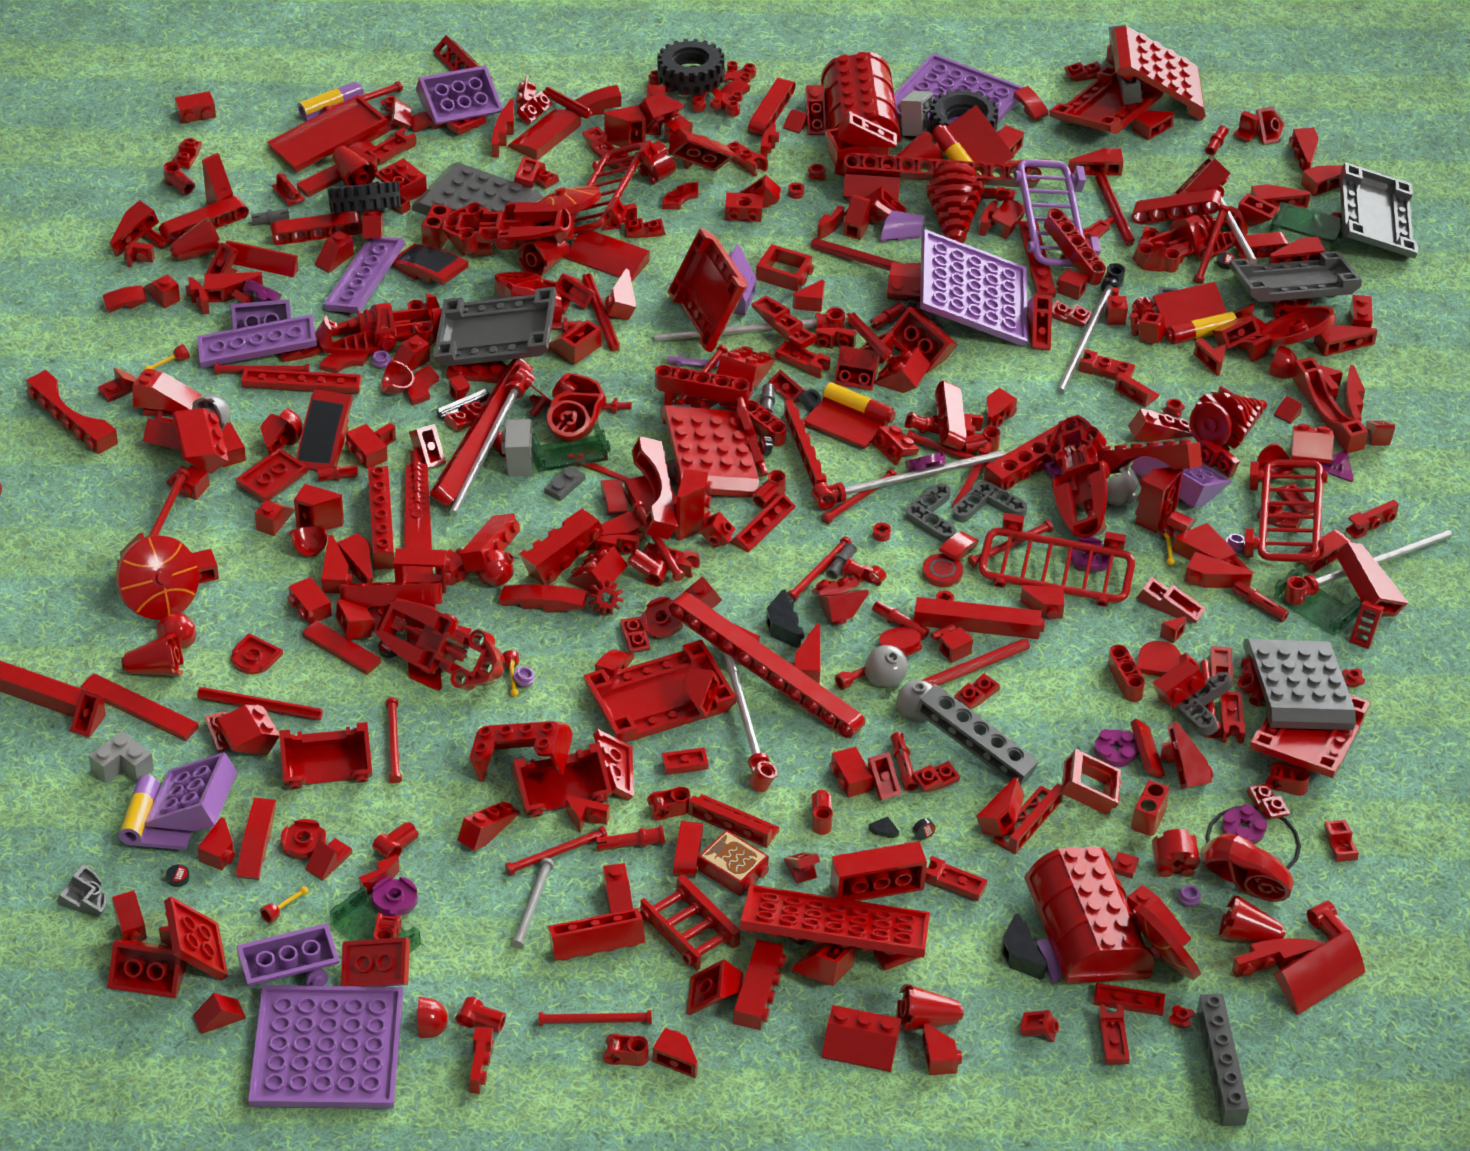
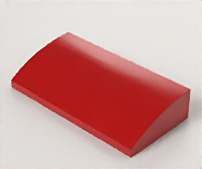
M564 109L552 110L511 142L508 147L538 160L581 126V114Z
M592 230L577 235L566 259L620 278L625 269H628L631 282H633L649 263L650 250Z
M1349 929L1335 935L1274 973L1273 976L1294 1013L1299 1015L1365 973V966L1358 945Z

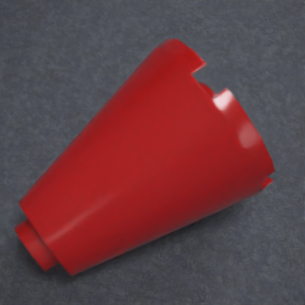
M927 131L922 132L897 155L943 159L938 143L932 142L933 136ZM902 166L904 170H910L909 167Z
M340 146L335 149L332 157L345 186L374 184V173L378 171L375 164L346 146Z
M207 216L171 243L172 248L169 251L173 259L177 258L178 261L215 254L220 245V238Z
M556 238L526 241L518 248V252H520L519 264L524 272L542 276L568 255L569 245L566 241L559 244Z
M167 634L126 652L124 658L121 659L123 670H127L128 674L182 675L183 670H179V666L184 664L183 652L179 640L175 641L173 638L176 637V634Z
M1233 895L1227 905L1229 909L1226 914H1223L1219 928L1220 938L1251 943L1284 938L1286 930L1283 929L1282 923L1240 896Z
M904 984L900 989L899 993H903L902 1000H897L896 1017L902 1019L900 1031L923 1029V1024L927 1023L933 1027L953 1025L963 1018L964 1009L958 1000L911 984Z

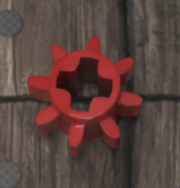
M1147 296L1139 297L1133 302L1132 307L1134 310L1131 313H1137L1140 320L1146 311L1155 312L1153 309L1155 303L1152 299H1148Z

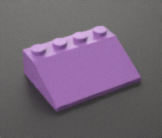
M486 65L419 77L416 92L419 100L436 125L501 113L503 109Z
M1142 456L1133 461L1131 469L1136 472L1137 476L1142 478L1144 475H1148L1152 469L1170 466L1156 458ZM1203 463L1202 467L1184 469L1179 498L1190 508L1204 506L1231 484L1232 480Z
M223 752L168 770L144 822L145 825L148 827L187 831L212 828L216 824L238 773L226 753Z

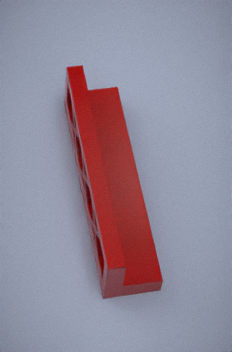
M447 35L442 38L433 50L452 71L459 70L461 64H465V69L480 67L456 41ZM447 45L446 53H440L442 48ZM452 55H456L455 62H450Z
M1057 783L1051 790L1040 785L1020 809L1017 822H1022V824L1017 829L1014 826L1005 835H1011L1009 843L1002 840L1003 837L995 836L993 843L1016 855L1063 801V794H1061L1062 785ZM1041 793L1046 795L1043 798V800L1039 802L1038 797L1041 795ZM1031 808H1035V809L1029 814V816H1027L1026 810H1027V809H1031Z
M701 794L699 797L693 795L689 800L690 816L723 830H728L734 835L762 847L768 848L779 832L780 827Z

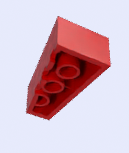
M581 508L564 520L561 528H553L548 532L547 538L543 541L538 539L532 544V549L529 551L524 549L519 554L529 575L541 584L550 585L556 581L565 569L571 566L572 562L580 554L586 551L587 547L594 540L601 536L604 530L597 518Z

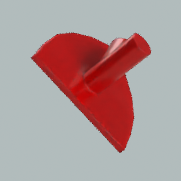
M531 384V387L542 395L541 398L534 394L530 396V401L535 406L529 413L536 417L546 403L552 400Z

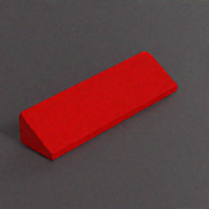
M230 240L226 241V244L239 251L233 263L234 265L288 277H294L299 270L298 255Z
M781 492L730 543L746 552H750L796 506Z

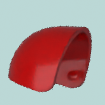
M1279 346L1273 357L1269 374L1282 379L1292 378L1295 361L1298 360L1295 353L1288 347Z
M389 361L382 378V392L399 394L410 387L414 381V375L410 368L401 362Z
M286 408L280 414V419L293 427L295 434L286 445H294L300 440L303 422L295 412Z
M1272 443L1260 452L1257 462H1259V470H1263L1264 465L1271 460H1290V458L1280 445ZM1276 467L1271 469V474L1289 475L1293 472V468Z
M308 526L296 528L289 532L294 549L302 555H317L326 546L327 531L324 527Z
M419 996L418 1036L420 1038L436 1037L445 1031L447 1027V1011L439 1001Z

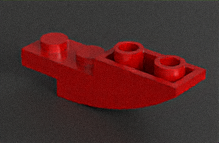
M1283 938L1253 943L1250 945L1249 953L1234 958L1232 972L1237 978L1243 975L1250 976L1262 969L1269 970L1275 965L1281 970L1323 944V942L1309 939Z

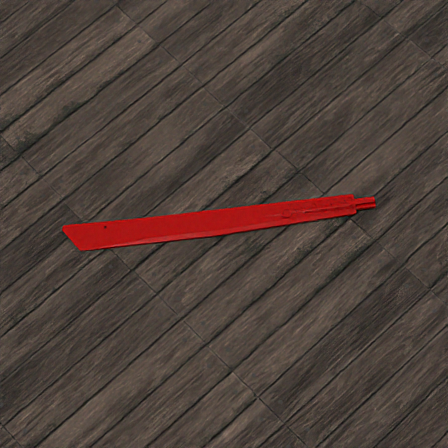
M415 447L414 450H410V464L406 465L404 548L432 549L428 464H422V456L418 448ZM406 566V574H434L433 567ZM407 631V642L416 645L418 639ZM408 662L410 679L437 691L442 689L441 669L439 667L436 674L430 675Z

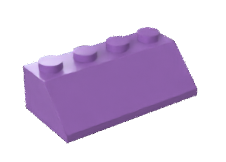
M328 923L237 945L238 962L247 986L340 963Z

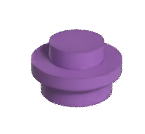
M382 350L376 351L371 358L372 365L377 368H385L389 361H391L389 354Z
M1230 534L1226 538V543L1235 552L1245 549V538L1243 536Z
M522 666L515 670L513 679L520 686L527 687L533 684L534 673L530 668Z
M1186 885L1179 891L1178 899L1183 905L1196 906L1200 903L1201 894L1196 886Z
M319 968L308 971L305 982L307 986H324L329 976L325 970Z

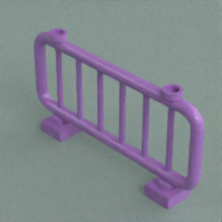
M1023 160L1018 164L1017 171L1014 172V181H1020L1031 241L1028 242L1027 250L1029 253H1034L1035 259L1042 265L1074 267L1069 259H1054L1042 256L1040 249H1061L1059 246L1039 245L1038 235H1049V233L1037 231L1035 221H1045L1046 217H1034L1032 207L1071 208L1073 219L1069 220L1074 223L1076 229L1084 237L1075 192H1082L1086 182L1084 167L1076 166L1074 173L1071 174L1069 167L1060 161ZM1025 167L1058 168L1063 171L1064 177L1026 175ZM1027 179L1065 180L1067 191L1028 189ZM1029 193L1068 194L1070 205L1031 203ZM1091 236L1088 244L1099 256L1101 252L1098 237Z

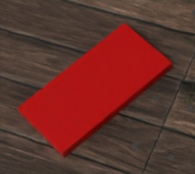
M356 95L273 138L267 144L278 157L297 173L333 154L336 148L348 146L388 125L386 117L360 95Z

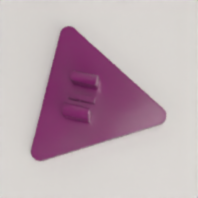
M1345 451L1333 455L1331 464L1319 462L1323 466V470L1328 471V474L1349 482L1354 481L1349 455Z

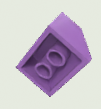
M289 299L231 304L233 329L291 318Z

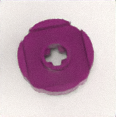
M247 279L243 290L251 294L255 291V296L265 301L267 297V301L280 300L282 296L279 292L250 279Z
M944 452L906 460L905 465L906 469L908 468V472L945 464L946 459Z
M1093 537L1081 538L1078 541L1103 546L1102 540ZM1073 549L1071 562L1076 570H1086L1089 552ZM1093 553L1089 572L1105 571L1110 556Z
M1104 729L1100 731L1099 736L1095 740L1094 752L1097 758L1100 757L1105 763L1113 767H1124L1136 759L1138 746L1132 732ZM1113 746H1118L1120 748L1118 751L1114 750Z
M1244 804L1242 807H1234L1223 815L1222 831L1224 834L1239 835L1253 844L1263 839L1267 829V822L1260 812L1254 810L1252 805ZM1245 823L1248 825V828L1245 826L1240 827V824Z
M386 877L378 881L373 887L372 904L378 912L384 915L402 916L411 912L417 905V888L412 881L405 877H399V879ZM390 895H393V896L399 895V897H398V898H391Z

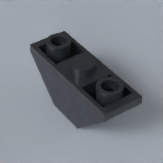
M786 589L781 590L767 607L766 623L771 637L795 648H800L801 639H804V631L798 625V613L793 611L792 597H788Z
M1019 913L1015 914L1002 938L1001 952L1009 968L1040 980L1044 979L1045 971L1048 968L1045 956H1041L1036 939H1032L1027 922L1022 920Z

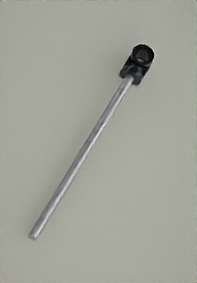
M1111 263L1107 266L1106 274L1101 283L1103 294L1057 389L1059 393L1063 394L1103 312L1107 296L1111 295L1112 288L1117 287L1120 289L1123 286L1126 269L1119 263Z

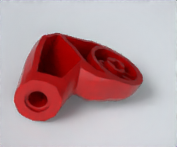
M501 272L495 274L494 277L495 292L500 298L535 295L536 289L549 287L543 283L540 275L530 272ZM559 293L556 294L552 322H561L562 302Z
M572 373L564 374L552 391L554 399L551 401L547 413L548 428L555 438L566 443L577 441L590 434L597 425L598 416L606 406V396L600 384L586 376Z
M1227 833L1212 839L1202 847L1200 855L1203 865L1221 878L1232 882L1245 894L1270 902L1285 901L1290 897L1294 884L1290 871L1275 856L1256 847L1251 841L1239 835Z

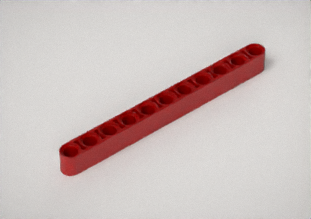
M848 153L844 157L841 166L846 174L931 181L933 180V172L937 167L948 163H963L971 166L975 171L981 172L982 176L977 175L976 181H982L984 185L1021 188L1020 181L1015 182L1014 178L1010 175L1017 171L1018 165ZM851 161L855 166H849L847 162ZM865 163H871L873 167L869 168ZM888 164L891 166V169H886L883 165ZM905 165L909 167L910 170H904L902 166ZM920 167H925L928 171L924 172ZM1025 167L1026 175L1042 176V172L1038 167ZM996 172L1000 177H995L992 173ZM1027 179L1028 188L1036 187L1040 179Z
M523 358L512 359L430 491L429 495L444 508L451 504L463 486L508 397L505 388L507 383L510 382L508 380L510 372L518 364L532 372L533 367Z
M684 592L670 603L669 611L673 617L731 656L738 663L843 737H853L865 725V718L860 712L690 593Z

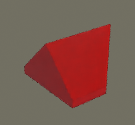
M1274 106L1257 109L1255 115L1260 117L1257 136L1262 144L1280 142V136L1285 123L1275 111Z

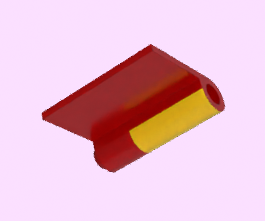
M977 105L948 126L938 125L933 129V139L938 143L949 160L1006 164L1015 157ZM976 171L978 176H982L981 172Z
M1215 282L1153 295L1152 297L1158 313L1164 314L1165 336L1167 341L1173 345L1213 336V329L1237 319L1233 312L1227 313Z
M829 382L823 392L821 403L804 419V423L866 449L873 441L879 426H887L888 423H892L896 413L891 406Z

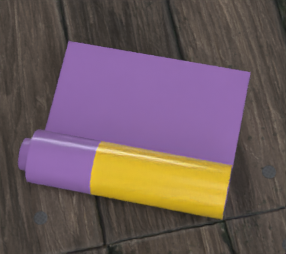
M355 81L304 100L297 104L299 114L305 121H308L324 113V106H332L347 101L356 95L361 96L364 93V89L361 84Z
M151 775L140 776L119 832L120 840L127 845L187 850L192 831L148 827L145 825L144 822L160 790V786L155 777Z

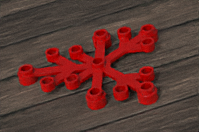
M736 61L727 62V72L723 82L733 81L739 77L746 83H749L751 78L756 77L757 68L753 63H746L743 69L738 70V63ZM657 70L651 71L648 75L650 85L662 84L658 82ZM670 87L666 88V93H671ZM713 87L711 93L715 98L710 100V107L712 109H720L722 102L726 106V114L728 116H738L740 114L738 102L743 100V93L734 91L732 94H726ZM704 91V94L698 93V96L693 98L691 101V109L693 111L701 112L705 110L704 99L706 94L710 93L709 91Z

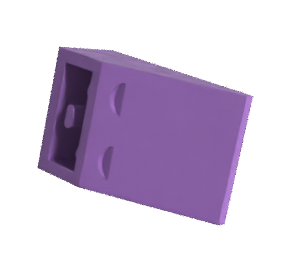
M736 244L734 251H730L729 256L747 281L748 286L734 314L745 316L756 292V277L740 245Z

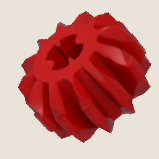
M607 579L605 584H603L599 580L597 581L599 588L595 585L591 586V589L595 592L594 594L588 593L589 597H593L592 600L588 601V604H595L593 611L597 612L600 609L601 615H605L606 610L609 614H613L612 607L620 609V606L616 603L617 601L623 602V598L618 597L623 591L621 589L616 590L618 587L617 583L611 585V581ZM603 593L610 595V598H607V602L601 600V596L604 597Z

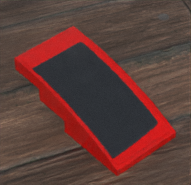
M413 244L398 254L391 266L414 280L421 278L428 283L434 280L444 285L467 269L469 262L437 247Z
M319 389L313 390L296 459L308 466V470L317 472V469L332 468L338 464L345 443L344 434L349 422L348 414L353 402L352 395Z

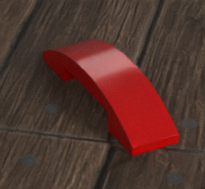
M598 126L582 132L587 144L600 159L605 153L615 149L607 141V134ZM628 153L617 155L609 161L629 157L630 155ZM633 159L608 166L612 169L630 166Z

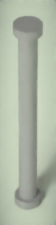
M549 858L541 860V869L517 934L511 940L513 948H524V938L549 871L554 867V861Z

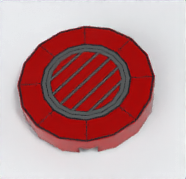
M934 554L925 559L922 565V576L933 586L951 587L954 583L961 581L963 565L959 559L954 560L944 554Z

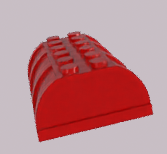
M861 51L854 55L843 54L830 60L821 74V85H824L827 130L838 128L850 111L869 121L877 120L881 127L896 133L897 142H901L892 75L885 59L873 52Z
M1094 846L1088 848H1059L1045 854L1031 866L1029 871L1026 872L1024 879L1066 983L1144 980L1151 978L1154 958L1143 941L1141 930L1126 901L1125 890L1115 875L1113 862L1105 849Z

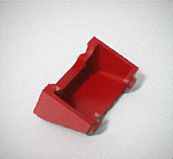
M368 722L357 723V728L350 730V727H346V730L302 734L299 731L297 736L290 734V729L279 730L283 782L289 789H300L302 785L349 780L363 783L369 781L368 778L373 776Z
M600 742L589 744V749L583 751L578 749L576 753L568 754L563 777H558L551 758L538 761L530 759L529 763L525 762V758L514 760L511 766V773L525 815H530L531 818L543 815V812L565 808L567 795L600 803L607 802V798L611 796L612 790Z

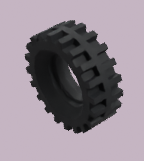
M683 39V42L676 40L673 45L666 44V49L661 48L660 53L657 54L658 82L663 83L666 88L670 87L671 92L679 91V94L682 95L684 92L689 93V95H693L695 92L704 94L706 90L711 92L713 87L718 88L720 83L724 81V53H722L720 47L716 48L714 43L709 45L708 41L698 42V39L693 41ZM683 64H699V65H701V66L685 67V66H681V65H683Z
M957 89V92L948 90L946 95L940 93L938 98L933 99V104L931 103L930 133L933 134V129L938 125L948 126L952 123L949 119L962 116L975 105L978 106L997 131L998 106L995 107L996 102L994 100L989 101L990 97L988 95L983 97L981 92L973 93L971 89H967V92L961 91V89Z
M399 181L328 189L330 213L401 206Z

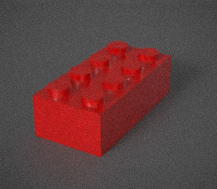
M920 841L907 842L900 845L884 846L882 848L832 856L830 886L834 897L863 901L924 890L927 860Z

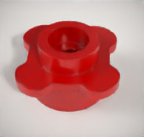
M388 96L385 100H381L380 104L384 106L386 111H391L392 100L396 98L395 96Z
M813 164L808 168V172H810L808 174L809 179L823 180L826 178L824 174L826 169L823 165Z
M1169 399L1166 402V407L1163 408V413L1181 417V412L1185 409V406L1178 399Z
M1344 669L1342 671L1347 686L1355 688L1365 684L1361 669Z
M1179 1005L1173 1006V1014L1169 1017V1022L1177 1028L1191 1027V1018L1194 1017L1195 1012L1192 1009H1186Z

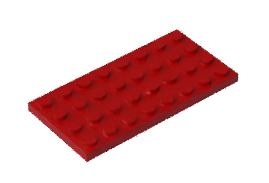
M750 884L741 917L740 929L748 933H768V935L773 937L787 936L798 941L807 939L813 940L818 944L832 943L843 948L852 946L858 947L863 951H883V953L888 955L903 954L909 958L916 959L919 957L924 958L930 912Z

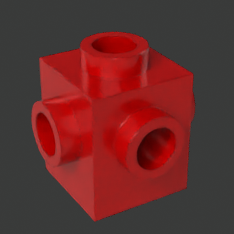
M718 512L704 520L699 532L716 548L721 545H727L732 540V534L736 528L721 512Z

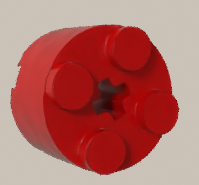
M660 141L653 143L659 153L653 166L647 167L644 161L641 160L637 167L639 174L642 176L646 175L652 185L669 177L676 171L673 157L669 158L667 154L669 152L668 148Z
M1171 829L1164 831V836L1159 838L1155 836L1152 840V850L1155 868L1159 872V876L1170 877L1173 873H1181L1185 877L1192 876L1200 864L1196 836L1194 834L1193 836L1190 835L1189 831L1185 829Z

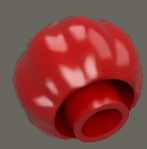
M494 549L492 561H488L487 564L488 569L476 571L479 579L484 584L489 583L491 586L506 584L514 573V557L508 551L503 552L502 550Z
M183 613L169 614L157 624V638L174 633L176 637L173 638L175 641L179 640L182 649L190 647L195 642V625Z

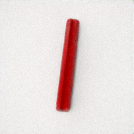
M546 87L543 90V94L549 99L573 112L581 114L583 118L588 119L592 115L589 108L551 87Z

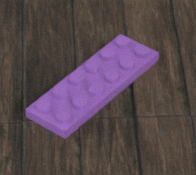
M392 237L368 238L323 304L325 310L349 313L361 311L404 247V239Z
M312 314L197 336L201 368L215 366V363H232L317 346Z

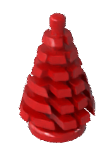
M948 163L936 168L933 172V180L929 181L930 185H926L925 191L945 237L964 243L982 198L984 184L982 181H976L977 173L971 166L963 163Z
M1211 392L1212 396L1204 394L1198 399L1200 402H1196L1190 415L1189 427L1192 436L1197 442H1200V445L1203 440H1207L1228 452L1230 451L1228 446L1234 450L1242 443L1246 435L1253 428V425H1255L1263 411L1267 408L1266 401L1249 396L1241 397L1237 394Z

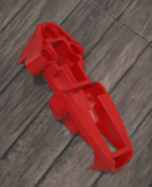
M474 202L448 213L443 221L442 229L456 250L465 257L466 253H473L478 249V243H495L496 247L500 250H517L526 241L552 236L557 239L559 244H562L572 227V220L567 208L552 204L510 202L505 204L503 211L490 212L488 208H482L480 203ZM556 219L553 226H533L536 223ZM472 228H479V230L474 231Z
M1228 206L1243 235H1247L1248 227L1242 214L1237 208ZM1191 215L1188 218L1176 219L1170 225V231L1159 234L1156 228L1145 226L1132 259L1143 270L1166 271L1169 273L1176 272L1184 257L1190 256L1192 253L1202 261L1216 218H1213L1211 215ZM1224 218L1222 226L1226 225L1231 230L1229 224ZM1232 230L1219 233L1211 258L1234 247L1236 237Z
M426 293L425 303L421 300H411L407 303V310L392 311V306L389 302L372 305L369 311L368 309H365L363 313L359 311L357 312V317L338 324L328 320L327 316H325L315 333L323 351L331 354H372L380 350L388 352L395 348L396 342L406 341L414 335H418L431 346L437 340L442 309L436 296ZM356 333L332 342L334 335Z
M1075 415L1058 422L1045 451L1053 462L1060 466L1061 476L1052 478L1051 484L1058 510L1065 524L1078 537H1097L1106 530L1104 515L1107 503V478L1111 474L1108 463L1104 460H1098L1097 452L1105 448L1107 440L1098 428L1092 426L1082 416ZM1083 441L1086 446L1083 447V452L1075 451L1074 444ZM1077 505L1085 510V513L1088 515L1087 518L1077 520Z
M387 602L374 632L388 648L409 663L419 667V670L432 675L436 674L439 667L451 674L450 681L454 687L465 691H471L475 686L496 683L494 680L500 678L503 674L501 663L505 662L501 650L495 646V638L492 634L477 629L469 635L457 629L460 621L446 612L443 614L434 609L410 602ZM407 615L424 623V628H413L407 625V621L403 619L404 616ZM406 630L412 633L413 637L418 639L416 645L396 637L397 631L402 632ZM484 637L483 643L480 645V640ZM463 644L481 653L473 671L454 663L456 660L463 662L464 658L466 659L468 656L467 650L463 649ZM490 665H492V669L488 673V668ZM465 676V682L462 684V679Z

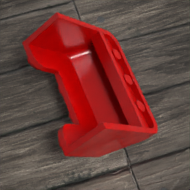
M555 721L483 726L476 733L469 759L479 781L484 782L494 749L534 747V751L538 756H550L558 777H563L573 732L567 723Z

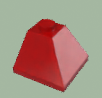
M848 591L835 595L818 597L827 621L834 622V625L847 623L846 619L854 617L868 596L869 591Z
M723 959L690 977L686 1014L692 1015L738 994L742 987L743 972Z

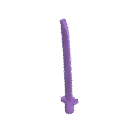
M678 353V357L668 356L667 363L675 364L677 367H681V365L704 367L709 360L682 358V354ZM719 361L714 366V368H718Z

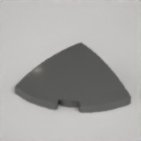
M82 864L73 875L70 883L59 895L57 902L79 912L101 915L106 905L107 895L106 892H104L103 896L101 895L100 886L102 881L97 874Z

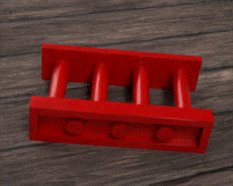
M684 874L677 878L676 892L653 906L645 898L640 900L642 919L645 922H649L682 955L684 962L689 966L691 965L696 971L701 967V956L719 944L728 943L732 948L740 945L741 930ZM679 900H685L690 905L667 920L659 913ZM693 914H699L704 919L682 934L673 927ZM708 928H713L718 933V935L695 949L688 942V940Z

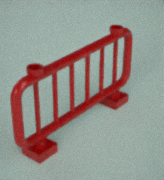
M651 140L612 149L605 153L600 161L593 162L594 172L586 186L601 187L618 182L620 184L617 189L600 193L601 196L614 193L611 200L593 204L581 210L584 211L607 205L604 212L576 218L580 211L574 213V223L600 217V219L593 223L574 227V235L602 227L609 217L614 224L622 222L627 210L620 201L621 195L641 160L644 161L647 167L653 166L659 155ZM638 150L636 155L609 161L614 156ZM633 159L630 166L601 173L605 166ZM626 171L622 178L595 184L599 177Z
M1277 459L1267 462L1263 470H1259V462H1251L1250 490H1258L1259 482H1262L1259 534L1258 537H1254V529L1246 528L1245 557H1253L1254 549H1257L1259 556L1266 561L1310 562L1319 556L1320 551H1324L1325 538H1321L1323 483L1328 481V471H1324L1323 466L1319 462L1314 460ZM1276 467L1313 468L1316 472L1315 475L1271 474V469ZM1270 478L1315 479V488H1271ZM1269 492H1314V502L1269 501ZM1269 505L1314 506L1313 515L1268 514ZM1268 518L1313 519V529L1267 528ZM1267 532L1312 533V542L1266 541ZM1266 545L1312 546V551L1308 554L1268 553Z
M1004 513L1002 528H993L985 536L979 561V572L984 578L993 580L995 587L1004 588L1006 583L1020 586L1064 587V594L1095 599L1096 605L1107 607L1109 602H1122L1127 599L1130 593L1135 559L1131 553L1124 550L1126 535L1106 531L1104 545L1099 546L1023 532L1025 516ZM995 536L1008 537L1000 573L987 570L991 545ZM1012 538L1028 541L1020 577L1004 574ZM1032 542L1049 544L1041 581L1024 578ZM1053 545L1069 548L1061 585L1045 582ZM1073 549L1089 552L1082 589L1065 586ZM1093 553L1110 556L1102 592L1086 590ZM1114 557L1123 558L1127 561L1122 591L1118 595L1106 593Z

